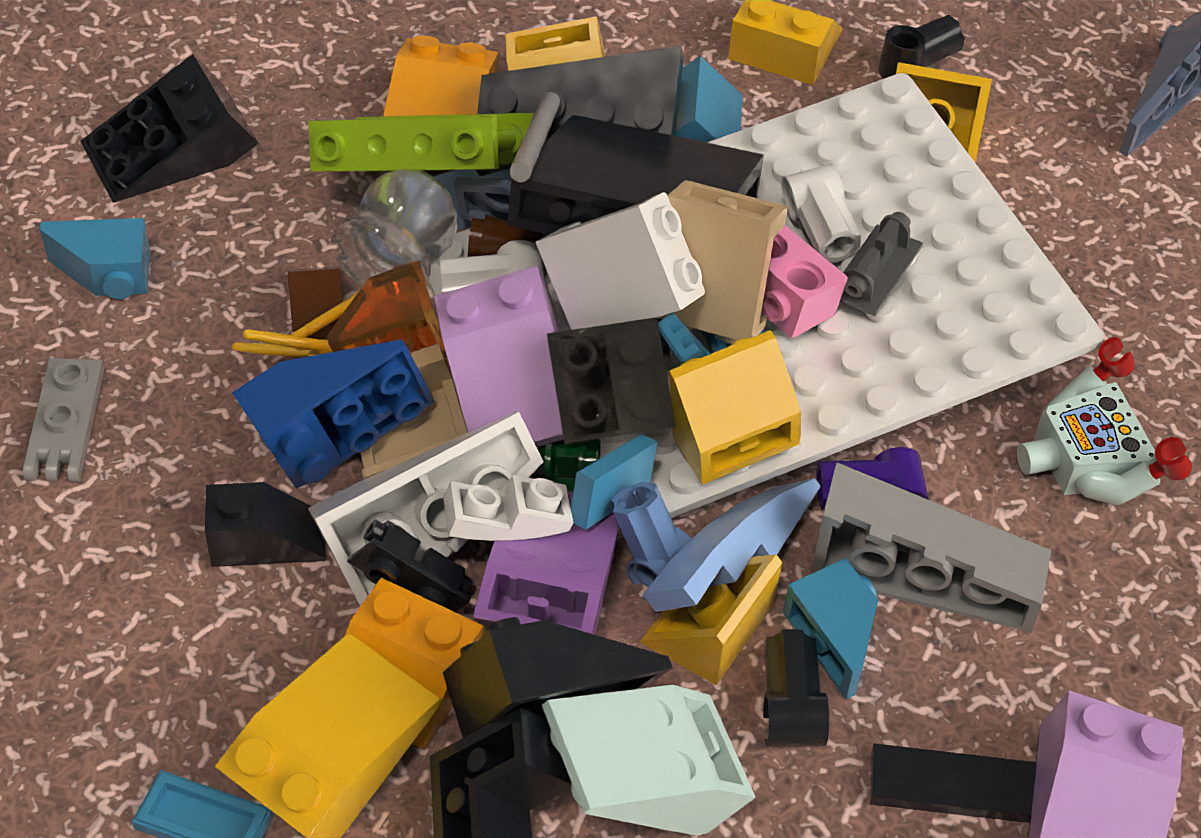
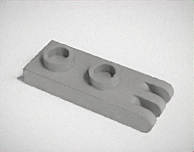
M49 358L23 465L24 480L36 481L40 473V463L46 464L45 476L47 481L58 482L62 464H68L67 474L69 482L81 481L104 375L102 360Z

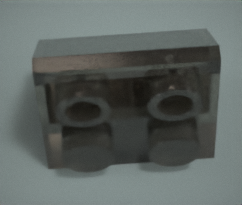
M657 317L547 333L546 337L564 445L618 443L630 441L640 434L651 438L668 435L675 428Z

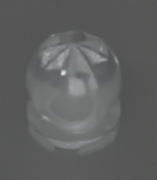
M397 170L382 174L369 185L363 194L357 212L348 214L332 235L331 242H337L341 250V254L336 260L354 281L366 289L377 279L388 277L401 286L408 299L414 298L431 276V265L439 260L452 246L459 225L455 200L442 182L423 170Z

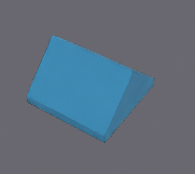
M701 56L683 67L675 136L710 142L740 131L743 95Z

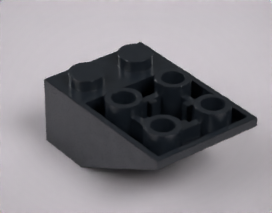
M194 54L171 69L165 76L135 97L129 104L80 141L113 203L230 166L259 144L225 86Z

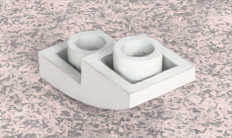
M512 474L505 491L495 490L484 485H469L450 481L443 497L448 536L488 541L524 540L568 532L573 525L566 485L554 483L544 478L533 479Z

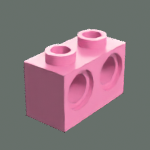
M784 225L774 236L761 313L767 315L768 320L792 339L835 316L848 277Z

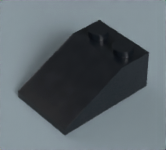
M510 617L487 625L483 629L485 635L478 641L460 649L461 656L442 673L462 738L519 707L547 720L542 705L548 700L646 688L673 667L669 656L547 620L520 624L518 617Z

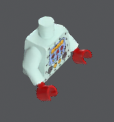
M1111 337L1100 345L1098 356L1101 363L1097 367L1088 366L1044 407L1034 436L1036 441L1021 443L1017 446V461L1025 475L1051 470L1064 495L1082 494L1085 498L1113 505L1124 504L1159 485L1161 482L1160 478L1164 475L1171 480L1185 479L1192 470V463L1187 455H1183L1186 452V447L1178 437H1169L1162 440L1154 450L1117 382L1107 384L1105 381L1109 376L1116 378L1125 377L1134 369L1135 360L1131 352H1127L1117 361H1111L1123 349V344L1118 337Z

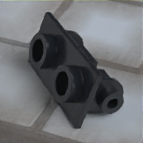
M377 519L373 520L363 537L369 543L349 556L347 560L348 563L363 571L364 576L374 584H377L380 578H383L454 612L468 604L471 600V597L465 594L471 584V578L465 575V568L453 562L431 547L425 551L421 562H418L414 557L421 541L389 520L384 523Z

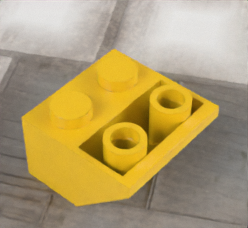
M597 16L505 34L508 71L606 57Z
M771 330L751 338L739 339L729 347L702 358L690 359L679 367L669 370L673 438L701 485L800 445L801 410L776 337Z

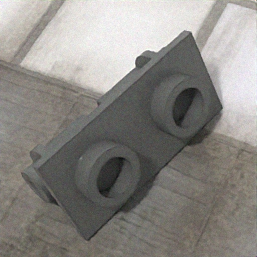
M894 212L892 215H886L881 220L880 225L876 224L843 272L848 279L840 302L870 315H877L923 247V242L910 238L911 230L909 226L911 222L907 215L902 212Z

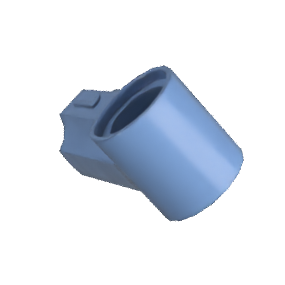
M641 481L634 486L622 488L611 501L614 506L613 514L633 555L632 560L626 567L628 577L635 585L640 582L649 587L671 558L691 538L684 531L674 526L657 484Z

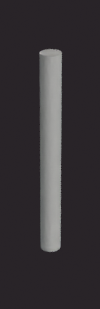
M547 92L542 95L511 165L510 176L517 182H525L530 178L560 105L558 95L553 92Z

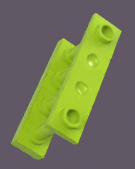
M534 113L356 117L355 120L308 121L311 172L499 169V164L513 163Z

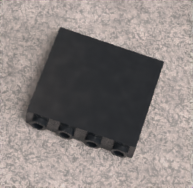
M572 115L543 144L530 178L525 182H517L511 177L508 225L551 234L570 224L579 221L582 224L637 205L664 192L668 195L685 180L758 198L764 154Z

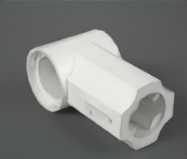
M828 164L782 178V193L785 206H788L787 211L792 220H801L814 249L819 254L829 260L830 263H835L848 259L854 250L860 248L861 234L845 204L842 180L835 165Z
M515 240L502 245L495 255L442 259L440 261L442 293L534 266L539 267L544 279L543 260L537 245L527 240Z

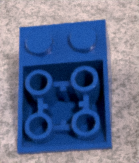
M402 339L281 361L232 392L296 489L308 483L322 480L333 468L356 453L368 450L379 438L402 423L417 418L425 408L435 402Z

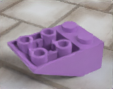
M567 491L571 508L573 492ZM613 512L588 529L573 523L570 531L552 536L524 540L494 541L485 568L473 614V621L484 625L485 628L493 622L510 617H518L520 624L547 620L595 635L620 530Z

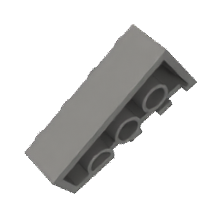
M836 463L823 513L811 574L846 558L859 575L862 574L870 580L878 595L1032 633L1043 604L1051 550L855 469Z

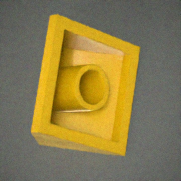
M776 554L752 557L736 582L708 587L697 605L662 611L640 642L662 655L669 656L670 660L717 686L774 606L782 567L781 560Z

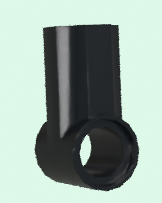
M948 14L917 28L907 25L891 27L887 30L878 67L879 75L883 79L895 75L898 62L927 67L961 51L965 37L961 32L960 23Z
M782 629L778 634L766 637L764 646L767 692H765L763 701V718H769L768 738L765 739V745L826 746L829 736V704L827 694L820 692L816 640L804 634L803 630Z

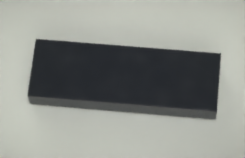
M874 743L871 751L870 805L1030 823L1037 762Z

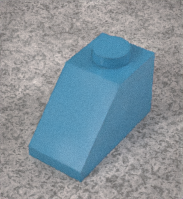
M144 218L49 221L40 223V232L47 260L95 296L107 295L114 299H125L132 294H148L150 245Z
M846 558L788 584L783 614L794 629L803 630L804 634L815 638L818 662L844 698L848 699L856 695L878 599L870 580L862 574L859 575Z

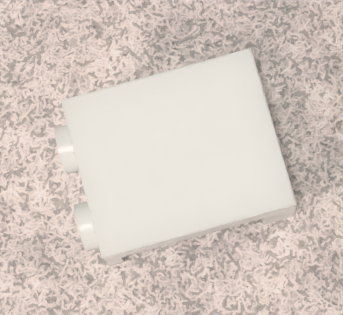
M660 193L637 205L582 224L580 221L570 224L535 242L576 342L680 311L705 294L700 267L690 254L681 231L680 217L671 206L666 193Z

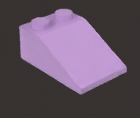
M538 266L434 296L442 339L468 432L518 411L537 447L584 434L553 301Z
M1068 691L1040 724L1029 838H1167L1181 781L1183 727Z

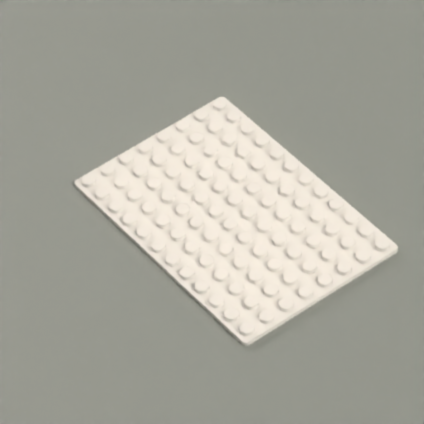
M899 73L707 142L764 154L758 199L785 205L781 185L784 176L833 164L837 168L842 180L845 204L861 234L860 247L876 224L880 225L881 220L886 215H892L894 212H902L908 216L911 222L909 226L911 230L910 238L923 242V247L876 316L839 302L835 316L792 339L767 319L764 331L771 330L776 337L801 410L800 445L701 485L673 438L669 370L679 367L682 363L670 346L671 362L662 363L657 359L628 365L626 371L615 373L611 382L603 387L594 390H582L573 386L577 407H603L604 409L600 458L640 434L658 441L650 483L657 484L670 517L673 518L1099 349L1104 340V333L911 77L907 74ZM787 211L785 225L814 249L801 220H792ZM470 228L383 259L373 266L376 279L388 277L394 280L405 291L409 299L408 309L399 318L403 322L404 326L401 328V331L411 352L439 343L449 368L450 365L442 339L434 296L442 294L440 261L442 259L467 257ZM860 248L854 250L848 259L832 264L843 273ZM543 262L544 282L553 301L564 352H566L568 347L574 344L576 340ZM637 323V324L630 325V326H627V327L637 326V325H641V324ZM698 329L690 330L712 354L701 331ZM591 360L580 364L578 368H590L600 364L602 361ZM621 529L619 530L618 539L624 537Z

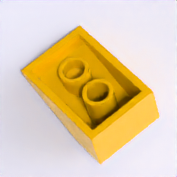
M348 633L252 717L215 767L306 838H341L443 701L366 644Z

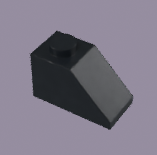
M265 482L206 485L205 536L211 567L325 561V541L308 510L311 505Z

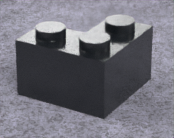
M519 707L430 755L434 838H532L530 810L571 790L572 784L562 756L552 743L550 736L551 728L548 720Z

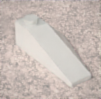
M515 411L357 482L311 506L308 510L357 602L361 606L376 584L369 581L364 576L363 571L348 563L347 560L349 556L369 543L363 537L373 520L377 519L382 523L389 520L420 540L421 543L414 557L418 562H421L425 551L430 547L448 557L453 551L457 552L469 540L448 536L443 497L450 481L469 485H484L495 490L505 491L512 474L529 478L543 463V459L520 413Z

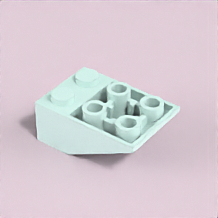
M666 685L552 699L542 705L551 728L550 736L552 743L561 754L572 782V795L582 808L584 814L699 836L712 831L756 798L713 700L708 694L676 685Z

